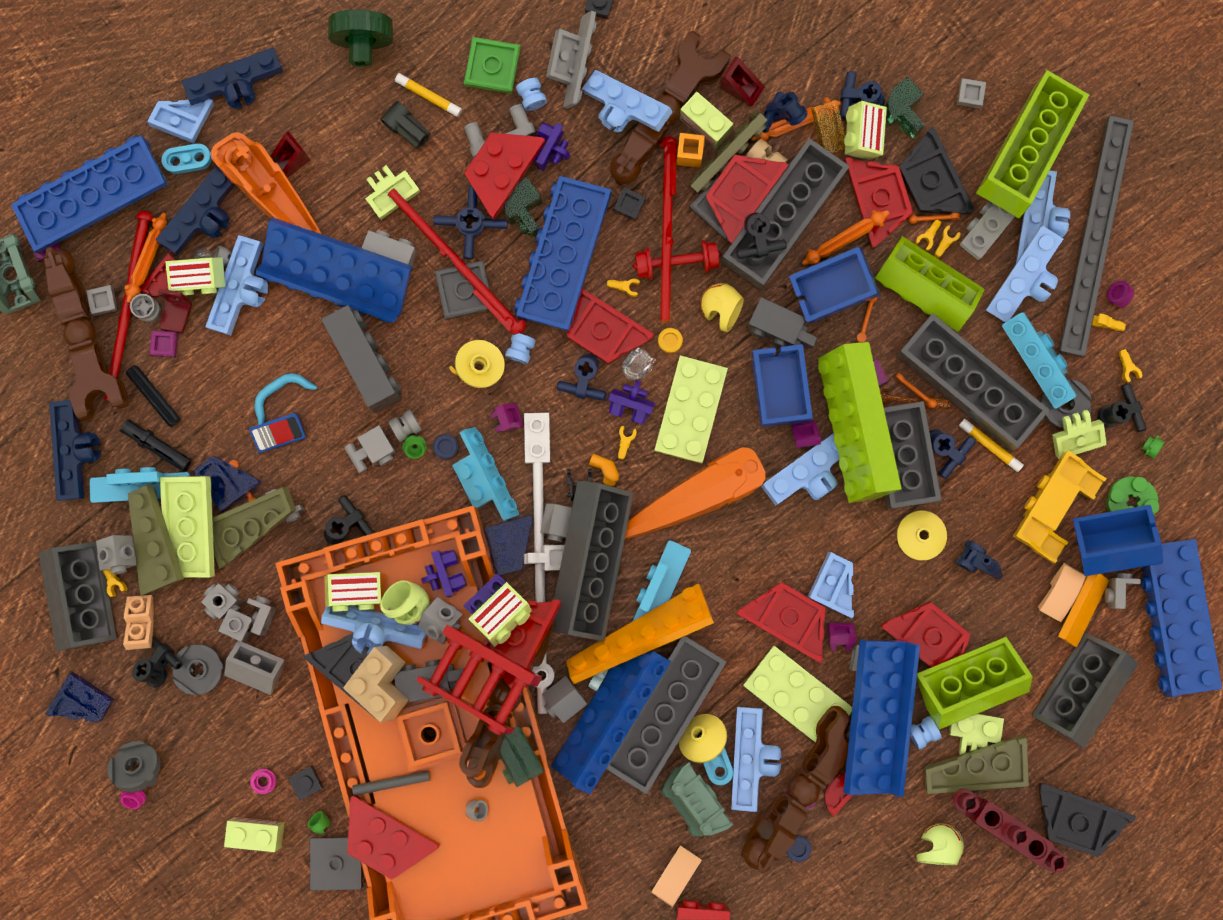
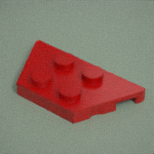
M490 133L464 172L465 177L493 220L546 143L544 138Z
M733 156L706 195L730 243L734 242L744 228L746 216L756 212L789 164L760 158Z
M847 157L844 162L850 166L847 173L862 220L870 218L873 210L881 212L888 210L890 213L885 218L884 226L874 225L872 230L866 233L870 247L874 249L911 216L913 210L899 166L881 165L873 161L862 162Z
M582 289L570 331H567V338L609 365L652 340L654 333Z
M782 582L736 612L740 617L818 663L822 662L825 607Z
M559 600L538 603L537 601H527L532 611L529 613L530 617L524 624L517 625L511 631L510 637L502 644L498 643L494 647L486 638L483 643L529 669L561 606ZM508 672L505 675L502 674L501 677L512 688L515 683L513 681L515 676Z
M931 602L924 603L880 625L881 628L896 640L920 645L919 658L931 668L965 654V648L968 646L970 638L969 632Z
M352 795L350 799L347 854L393 880L439 848L440 844L357 795Z

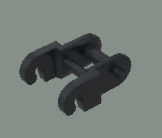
M567 469V485H571V493H568V497H571V501H573L575 496L573 487H576L577 483L571 482V469ZM588 469V482H592V469Z

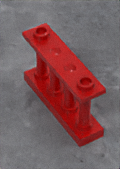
M446 625L442 634L449 638L447 642L449 646L431 679L418 676L416 681L424 685L422 690L435 697L439 694L488 723L487 728L500 736L502 733L512 734L514 729L505 724L524 687L527 688L528 685L538 686L542 677L460 629ZM465 647L471 651L469 654L471 658L451 692L439 684L458 649L461 650ZM486 659L493 663L491 666L493 670L473 705L462 699L461 696L479 663ZM508 672L515 676L513 679L515 683L495 718L484 712L483 709L502 674L505 675Z

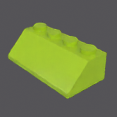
M903 236L875 277L881 285L894 290L904 300L914 303L924 313L928 315L933 313L947 326L957 332L960 331L972 315L985 290Z
M1004 637L919 672L916 679L926 709L940 730L1030 692L1033 676L1007 637Z

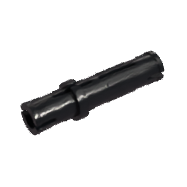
M131 419L122 425L120 432L136 441L142 449L147 448L178 468L181 472L186 471L190 466L191 458L156 437L150 429L145 430Z

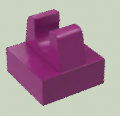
M516 403L495 407L496 411L491 414V419H499L500 425L495 427L497 432L516 430L524 426Z
M828 623L827 632L831 650L836 651L837 645H845L846 652H849L852 645L856 644V633L853 623Z

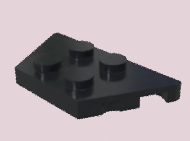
M934 126L931 127L899 166L903 181L919 213L971 214L975 209Z
M352 633L343 639L330 643L304 656V659L365 709L343 687L367 657L370 647L366 646L362 654L359 653L352 645Z
M1039 782L1046 839L1099 857L1107 849V845L1115 841L1120 835L1121 830L1136 818L1135 815Z

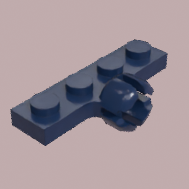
M270 48L187 78L181 82L191 106L223 95L230 107L242 109L239 98L244 97L247 107L255 100L256 96L252 87L255 82L282 73L283 70L274 48Z
M216 165L155 239L157 243L178 256L198 232H203L211 238L219 237L222 232L218 230V227L226 230L230 221L227 212L220 209L219 205L236 184L230 182Z
M70 400L49 402L56 501L84 499L82 467L85 463L95 462L100 458L102 450L92 451V448H90L100 446V439L94 433H80L79 421Z

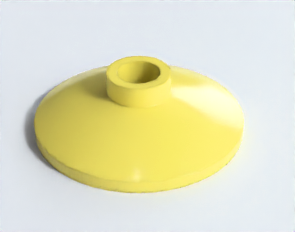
M484 340L470 341L463 345L456 355L455 368L457 374L462 381L472 387L486 388L492 386L501 378L504 372L505 362L503 355L490 342ZM477 363L481 364L483 369L477 370L474 365Z
M915 511L905 516L900 522L897 529V541L901 550L910 558L929 560L939 555L944 549L947 541V531L944 523L937 515L928 511ZM922 530L928 534L926 540L921 539L919 536Z
M701 714L693 717L679 740L682 754L688 760L696 763L713 760L725 747L727 741L726 727L718 717L711 714Z

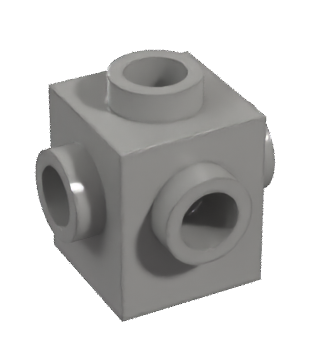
M112 535L96 541L100 571L122 574L127 572V568L137 565L133 536Z
M218 583L217 585H211L205 591L204 596L206 597L201 603L206 606L204 610L213 619L217 617L224 619L229 609L239 611V605L244 600L239 596L240 592L230 583ZM220 597L223 599L221 605L216 603Z
M437 597L423 612L418 628L426 632L430 638L444 644L448 637L442 634L446 625L461 629L462 626L459 622L463 614L453 605H449Z

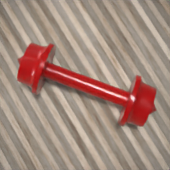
M701 240V252L671 256V266L703 262L704 272L708 273L710 269L719 268V258L722 254L718 251L716 242L707 243L705 240ZM647 247L644 251L635 253L636 262L633 263L632 267L635 270L637 269L638 278H648L651 281L653 280L652 269L661 267L662 257L651 259L649 247Z

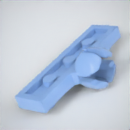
M597 70L593 72L582 88L586 95L605 104L598 118L602 120V124L610 130L614 129L616 133L622 132L631 120H636L659 132L672 114L669 106Z
M1049 170L1033 203L1024 212L1016 263L1042 225L1060 237H1064L1068 231L1070 210L1068 208L1056 207L1052 201L1057 171Z
M1042 225L986 308V311L1007 322L1026 296H1031L1039 302L1046 301L1051 293L1040 287V284L1042 283L1050 289L1056 288L1058 279L1047 271L1046 265L1064 238Z
M238 235L224 274L226 287L219 288L205 326L206 328L231 336L242 306L247 304L258 307L265 302L266 298L259 297L256 291L268 294V283L264 279L254 276V270L264 245L262 242Z
M834 433L761 485L775 506L802 488L807 490L814 500H818L837 486V480L830 471V467L839 461L837 446L834 443Z
M348 606V611L333 612L332 607H326L321 619L322 624L354 632L352 645L361 654L366 646L370 647L367 655L374 647L383 646L386 641L421 649L427 636L426 632L418 628L419 623L413 625L399 624L394 618L386 617L384 613L372 610H359L356 606Z
M737 707L731 810L757 812L760 778L762 776L775 777L781 769V763L767 762V759L780 760L781 749L778 746L765 745L762 742L764 708Z

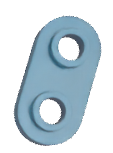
M203 144L170 148L163 153L161 160L163 167L172 174L204 170L212 163L211 151ZM204 155V159L198 162L197 157ZM180 159V163L177 166H173L174 160Z
M725 748L716 758L703 763L709 779L714 784L725 785L732 779L733 769ZM717 767L724 768V774L722 776H717L715 774V770Z

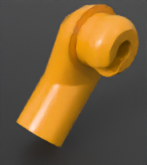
M593 453L589 465L602 470L604 475L603 483L605 485L614 486L616 481L619 480V473L614 462Z

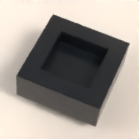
M587 0L585 14L594 11L597 17L609 19L613 0Z
M623 187L613 211L636 221L646 197Z
M313 765L288 778L299 801L324 788Z

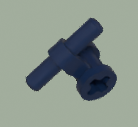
M854 71L847 72L845 87L841 90L840 100L842 101L840 118L846 120L848 107L852 103L865 101L884 106L885 97L877 82L868 81L860 88H854L856 73Z
M779 91L776 93L772 103L767 105L764 112L767 121L764 123L766 127L762 132L767 133L775 120L786 119L789 125L793 126L801 123L807 117L808 111L798 103V97L794 92L784 94Z
M591 354L582 355L574 368L575 374L579 377L578 384L558 381L557 390L575 394V397L582 399L589 397L604 401L606 391L588 387L589 379L595 376L599 368L597 358ZM585 362H589V367L593 368L589 372H585L584 367L581 366Z
M931 430L929 433L933 452L950 458L939 472L942 478L947 479L958 465L961 466L966 460L965 456L976 443V439L968 436L962 445L956 449L955 440L951 435L941 430Z
M969 540L964 544L966 548L960 558L957 557L954 561L958 566L971 573H975L978 569L989 576H993L995 579H1000L1003 576L1000 564L990 556H986L987 551Z

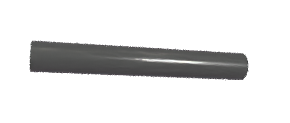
M428 770L353 785L352 790L354 796L431 781V775Z

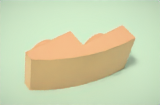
M1063 563L1050 582L1052 587L1039 604V610L1062 622L1083 586L1086 578L1084 573Z
M153 596L127 597L124 620L127 624L123 645L126 650L151 648L154 622Z
M680 846L651 893L673 907L702 860Z

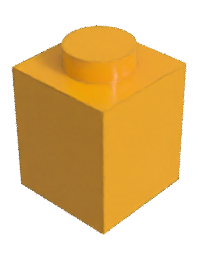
M680 133L676 165L701 168L704 135Z

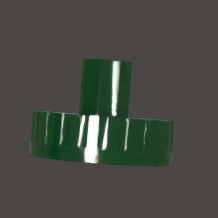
M369 10L335 12L328 18V39L333 44L349 48V63L352 66L368 67L372 65V49L384 48L392 44L393 20L385 14Z

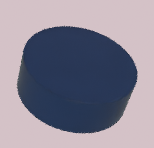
M443 434L435 439L433 450L439 458L448 460L456 456L459 445L453 436Z
M795 835L796 841L786 854L791 860L802 862L810 856L811 845L804 836Z

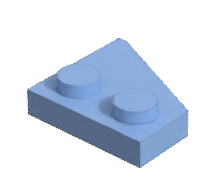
M211 99L192 106L189 100H179L178 102L158 101L147 122L153 128L194 144L214 103Z
M828 552L808 594V598L849 618H853V584L851 581L853 563L832 552Z

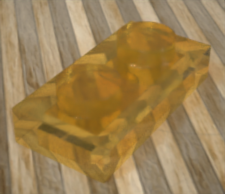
M830 100L812 106L811 110L820 146L830 153L845 149V133L837 100Z

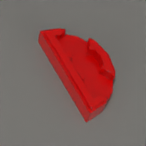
M169 252L140 287L141 293L151 297H160L159 289L168 290L165 261H176Z
M845 772L836 775L825 788L824 800L826 808L833 817L853 796L843 792Z

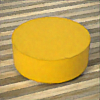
M666 328L659 334L658 345L663 352L672 354L677 352L682 346L683 338L677 329Z

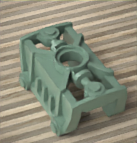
M15 233L0 239V254L2 256L0 259V311L5 314L21 310L41 301L35 289V281L30 276L24 260V252L19 246V238ZM11 268H15L17 273L16 279L8 281L6 279V272ZM10 290L12 293H16L14 299L15 306L10 307L7 299ZM23 290L24 293H25L31 300H29L26 296L22 295L21 291Z
M689 762L682 763L671 771L662 784L660 792L664 798H669L688 825L687 831L692 837L711 836L725 831L733 825L729 821L728 816L723 813L725 810L717 801L714 791L703 781L700 775L697 776Z

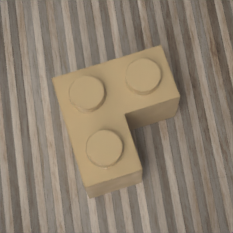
M388 646L374 647L343 688L380 723L394 720L409 699L392 685L391 681L406 662Z

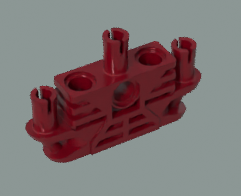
M960 789L954 794L953 804L958 811L1018 853L1051 872H1062L1067 868V859L1060 850L1054 847L1052 842L992 802L982 799L968 789ZM989 812L988 818L985 819L986 813Z

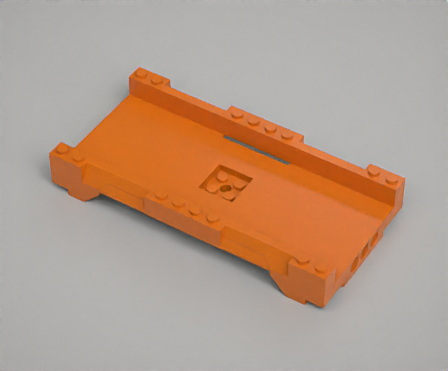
M474 505L275 563L282 586L280 590L286 612L298 637L301 638L305 655L354 633L321 623L322 614L326 609L324 576L328 574L380 572L381 600L387 589L398 581L405 580L416 583L425 589L430 604L439 597L447 604L456 607L463 614L459 622L462 626L461 631L482 643L485 639L469 621L472 614L464 607L495 576L490 559L492 556L478 508ZM437 550L441 552L456 551L459 564L450 566L447 570L450 577L463 573L467 584L466 587L455 592V596L449 598L445 596L440 579L437 580L440 589L436 591L432 590L430 582L422 584L421 578L428 576L425 566L432 564L434 572L438 573L431 552ZM380 604L374 605V610L372 611L383 613ZM427 635L421 649L392 641H386L383 646H388L406 662L404 666L415 664L417 669L426 667L425 662L440 660L449 646V643H447L449 638L444 644H441ZM465 647L461 650L458 649L451 662L454 670L466 667L471 658L469 655L471 651ZM486 659L479 663L461 696L462 699L473 705L491 674L488 666L489 661ZM307 661L348 817L350 814V799L354 795L353 785L428 770L431 775V781L357 795L440 844L437 850L393 880L362 863L368 886L367 899L370 920H551L588 909L589 898L576 852L572 848L568 830L564 823L546 759L548 757L529 687H524L521 692V702L511 712L512 718H509L510 725L514 729L513 736L521 761L515 762L508 733H506L501 746L498 765L491 782L484 788H475L461 771L459 761L467 741L475 732L480 720L478 717L441 696L407 702L394 720L380 723ZM393 679L391 684L395 686V680ZM426 727L435 729L437 735L434 741L425 739L423 732ZM484 771L481 776L474 778L480 780L485 776L486 772ZM477 799L486 802L488 813L483 821H473L466 816V804L469 801Z

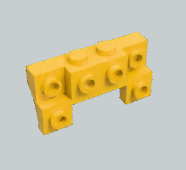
M1070 451L1063 452L1053 471L1048 475H1043L1038 482L1037 487L1039 490L1035 497L1031 496L1024 506V509H1026L1023 515L1024 518L1013 537L1032 548L1033 552L1053 564L1056 563L1058 556L1064 546L1068 544V541L1053 531L1057 529L1078 493L1090 500H1094L1097 491L1107 478L1097 473L1081 458Z

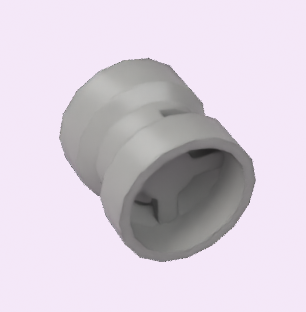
M138 294L132 298L130 310L134 316L145 322H154L160 317L161 306L151 296Z
M411 409L403 412V416L399 418L394 417L388 421L400 443L412 433L417 434L422 431Z

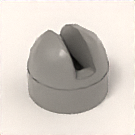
M218 246L213 258L223 257V267H226L232 253L229 249Z
M475 799L466 804L465 814L469 819L483 821L486 818L488 806L485 801Z

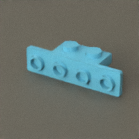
M1024 312L1002 325L1055 409L1077 396L1064 376L1068 372L1066 370V367H1068L1067 362L1061 354L1057 355L1052 348L1054 342L1047 333L1043 334L1042 331L1036 332Z
M476 427L462 430L460 435L470 455L452 466L472 506L480 508L493 500L503 521L517 517L519 512L516 502L511 498L506 488L505 480L500 476L495 466L494 458L484 444L482 434Z
M155 467L140 468V472L131 473V469H116L115 474H107V477L90 478V501L92 503L129 501L128 493L145 485L152 484L157 499H161L160 477L190 476V473H161L156 471Z
M671 540L668 541L658 565H652L646 579L651 580L647 590L642 588L636 602L640 603L633 621L670 600L691 553L689 548Z

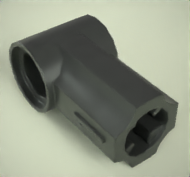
M395 101L380 120L393 133H399L412 146L419 149L428 141L431 133L412 117L411 112L403 104Z

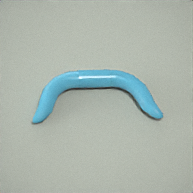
M294 373L285 374L265 386L255 398L254 408L258 425L263 424L265 421L263 407L265 399L287 383H297L310 390H315L318 387L303 376Z

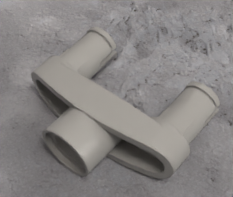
M517 104L512 106L509 111L516 129L505 134L535 136L537 132L533 123L529 122L523 105ZM477 122L467 124L464 127L471 145L470 151L473 158L485 142Z

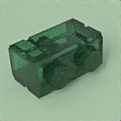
M520 725L513 728L512 734L506 733L499 755V760L502 759L506 769L502 770L509 785L514 782L516 787L544 772Z

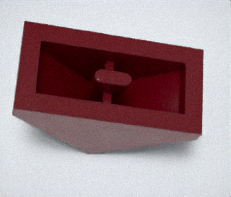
M735 57L722 76L720 89L751 107L765 88L739 57Z
M286 132L270 155L287 178L310 161L305 151L290 132Z

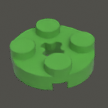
M1125 477L1114 482L1109 488L1110 491L1105 503L1108 512L1134 508L1126 504L1129 501V495L1137 498L1136 507L1151 505L1153 515L1159 510L1156 490L1143 477Z

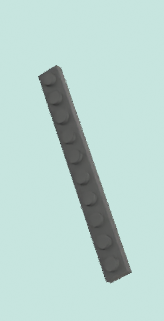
M1110 115L1106 121L1058 353L1080 358L1085 357L1131 138L1133 120Z

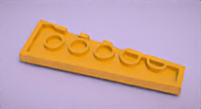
M696 584L693 587L684 589L681 594L605 637V641H598L567 659V667L573 683L576 684L713 624L714 621L700 585Z

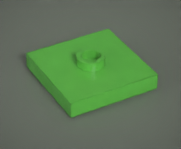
M472 37L464 86L512 94L521 46Z

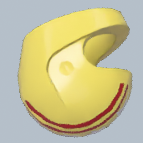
M717 283L704 291L700 307L702 313L709 321L719 312L720 330L729 332L738 319L744 298L734 287L725 283Z

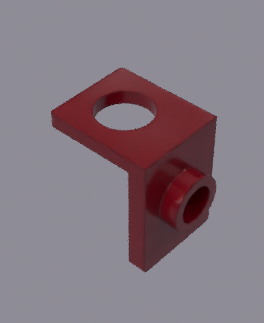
M159 289L158 293L167 300L159 328L183 334L192 302L181 292Z

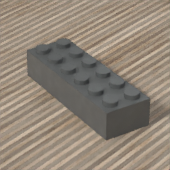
M809 138L756 210V213L766 216L770 222V229L765 235L766 243L784 239L787 248L768 253V256L760 258L753 256L738 259L737 249L755 246L753 235L743 228L723 255L721 263L761 291L843 179L850 166ZM756 218L755 224H752L751 227L758 231V226L762 225V222Z
M933 313L896 355L897 358L1010 451L1019 448L1049 412L1046 406Z
M577 482L554 600H559L561 606L554 618L556 627L553 632L605 641L633 492L601 483Z
M686 636L679 638L667 658L671 663L606 768L645 794L650 790L727 662Z

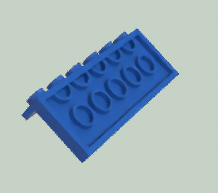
M141 135L131 137L122 146L110 148L104 152L103 156L87 160L82 164V167L63 173L61 178L56 181L44 183L39 187V190L18 197V201L12 203L11 206L33 251L40 253L167 186L168 184L149 148L151 146L149 141Z
M559 176L558 182L553 183L550 194L553 198L550 206H546L543 219L546 221L543 229L540 228L537 233L536 243H538L536 252L533 251L529 259L531 269L529 275H525L523 278L522 289L524 291L522 298H518L515 304L514 312L517 313L516 316L519 320L524 319V321L528 320L560 330L570 331L611 198V189Z
M272 218L268 224L262 264L256 269V275L263 277L266 281L286 285L289 289L309 293L312 297L332 301L337 306L349 305L350 308L357 309L360 314H369L378 317L383 322L394 323L402 314L413 266Z
M1196 539L1163 543V563L1143 566V577L1141 578L1142 589L1146 592L1148 600L1145 604V609L1148 617L1151 618L1152 627H1150V637L1155 642L1156 647L1154 661L1160 671L1158 679L1159 689L1166 697H1177V695L1222 689Z
M860 640L844 793L849 795L890 793L898 797L904 796L920 645L903 640Z
M651 650L612 667L551 767L571 781L575 788L591 794L671 661Z

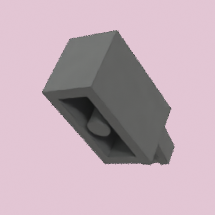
M762 297L747 326V329L751 330L750 333L760 339L767 337L773 340V344L779 348L803 344V346L813 349L817 341V337L807 333L808 327L803 325L806 320L805 317Z
M440 660L425 662L426 667L417 669L415 664L405 665L394 677L396 688L409 699L408 702L435 698V696L423 691L424 685L416 680L418 676L431 679ZM450 664L439 685L452 692V688L455 687L456 681L459 680L464 669L454 670L453 664Z

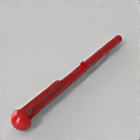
M666 136L659 144L660 148L664 149L661 322H670L671 249L673 246L672 202L673 195H676L678 142L674 137Z
M395 188L391 189L387 195L436 246L444 258L448 256L457 270L476 289L472 292L511 334H522L526 329L524 319L518 321Z
M140 211L135 215L138 223L126 285L131 284V276L146 241L148 225L153 223L152 219L154 217L148 211ZM126 293L124 294L121 314L118 318V329L109 374L116 378L119 377L131 317L130 303L127 302ZM105 393L104 400L110 401Z

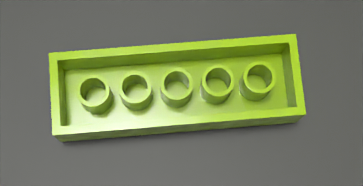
M1046 70L1031 91L976 194L1015 217L1020 218L1033 203L1089 94Z
M869 342L843 344L818 358V369L823 381V392L827 400L829 419L833 427L834 443L837 446L839 466L844 478V490L848 497V502L854 503L875 500L899 491L902 488Z

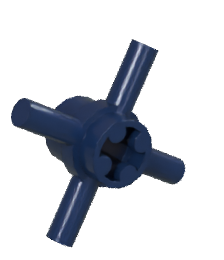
M471 185L468 187L467 208L462 209L457 216L434 215L433 218L434 225L457 226L459 232L465 236L463 258L468 260L473 259L474 238L480 236L485 228L508 229V220L485 218L483 213L477 209L478 196ZM467 218H478V222L472 223V228H467L465 220Z

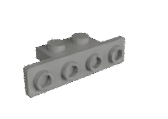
M590 11L582 16L578 35L562 29L555 31L546 77L567 85L563 108L566 109L577 105L582 96V90H580L581 83L586 76V59L592 48L590 44L591 35L594 33L597 24L595 21L596 12Z
M990 201L979 212L983 215L980 220L975 217L966 229L969 233L960 243V246L977 260L983 257L1015 217Z

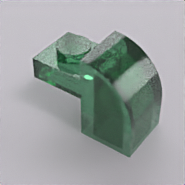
M908 76L893 88L885 103V107H887L886 121L889 126L898 121L900 129L905 134H910L914 138L922 131L925 124L912 111V108L920 102L924 94Z
M527 177L518 183L504 204V208L510 225L519 219L517 225L524 235L529 233L533 239L537 236L539 226L528 212L540 205L542 199Z

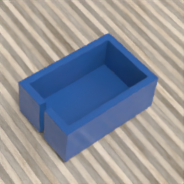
M856 247L789 276L796 296L801 299L806 297L807 301L801 300L799 303L807 323L810 324L881 296L864 251L860 247Z
M803 344L780 347L778 356H774L776 348L753 350L751 353V363L760 428L810 422L813 416Z
M1151 505L1073 518L1075 537L1084 576L1163 563L1162 543Z

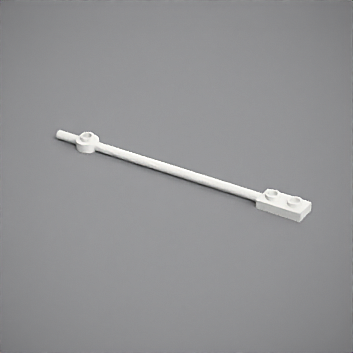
M524 413L525 463H533L534 553H542L544 534L540 533L544 516L543 463H550L549 413ZM542 563L535 564V601L537 603L545 602V571H542ZM545 654L542 664L534 667L532 670L536 674L539 671L546 673L545 680H541L539 685L535 686L537 687V714H547V710L544 707L547 702L542 694L547 691V687L554 680V670L547 664Z

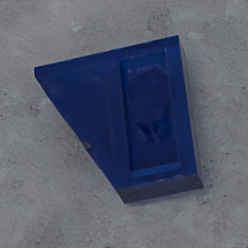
M211 456L193 470L196 476H211V498L220 511H225L262 483L256 477L216 456Z
M532 515L485 528L499 576L523 570V554H526L533 520Z
M72 672L67 676L45 715L100 722L115 699Z

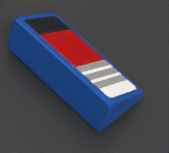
M297 413L249 428L259 454L307 438L300 415Z

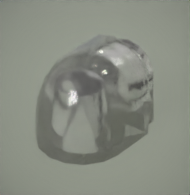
M637 347L625 359L622 367L623 373L631 380L643 379L655 367L653 363L656 359L645 350Z

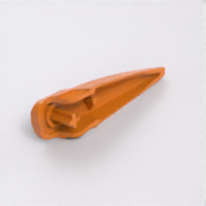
M236 132L231 133L213 146L210 152L212 161L230 182L236 184L270 219L276 218L322 234L279 165L272 160L260 143L253 142L244 134Z
M742 447L725 453L708 463V466L693 473L628 520L625 540L680 524L720 509L727 503L729 505L749 496L765 480V470L758 456L752 449Z

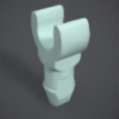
M609 669L594 675L588 687L597 691Z

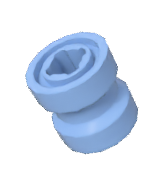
M538 78L524 80L516 86L518 95L523 98L522 105L525 111H534L547 103L545 94L540 91L541 84Z
M520 333L512 334L510 339L512 344L507 349L505 357L519 363L528 364L530 360L529 350L534 348L536 340Z
M930 716L923 718L918 725H911L910 738L918 750L925 748L928 742H936L942 738L938 727Z

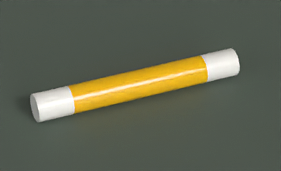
M400 73L396 76V83L456 117H459L462 108Z
M965 418L958 425L960 428L1016 472L1020 471L1024 464Z

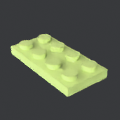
M680 355L655 452L700 464L703 463L728 368Z
M211 476L160 477L161 510L183 577L215 576Z
M774 645L743 684L744 687L815 743L817 740V723L831 706H840L847 712L848 716L852 712V706Z

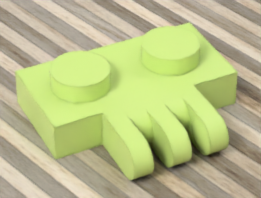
M387 165L382 167L387 175L385 178L377 171L374 174L379 180L378 183H375L374 179L370 176L366 179L375 192L365 199L380 220L399 208L387 195L391 189L395 188L406 201L420 193L419 188L406 171L395 177Z
M1088 410L1081 412L1082 420L1079 413L1072 414L1073 423H1071L1069 416L1063 417L1064 431L1052 434L1055 456L1060 459L1065 451H1070L1077 455L1107 445L1104 423L1100 419L1091 422Z
M976 714L950 725L948 735L960 737L959 755L966 753L967 746H969L970 752L976 750L977 747L979 749L986 747L988 742H1001L1004 719Z

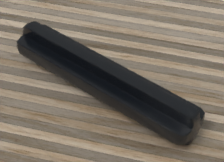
M136 365L131 366L126 371L129 379L168 426L173 427L178 424L181 419L140 368Z

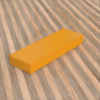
M1102 574L1087 576L1058 635L1059 638L1069 645L1077 648L1109 583L1105 576Z

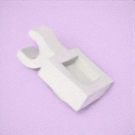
M543 545L542 553L523 554L524 564L542 563V571H560L565 545Z

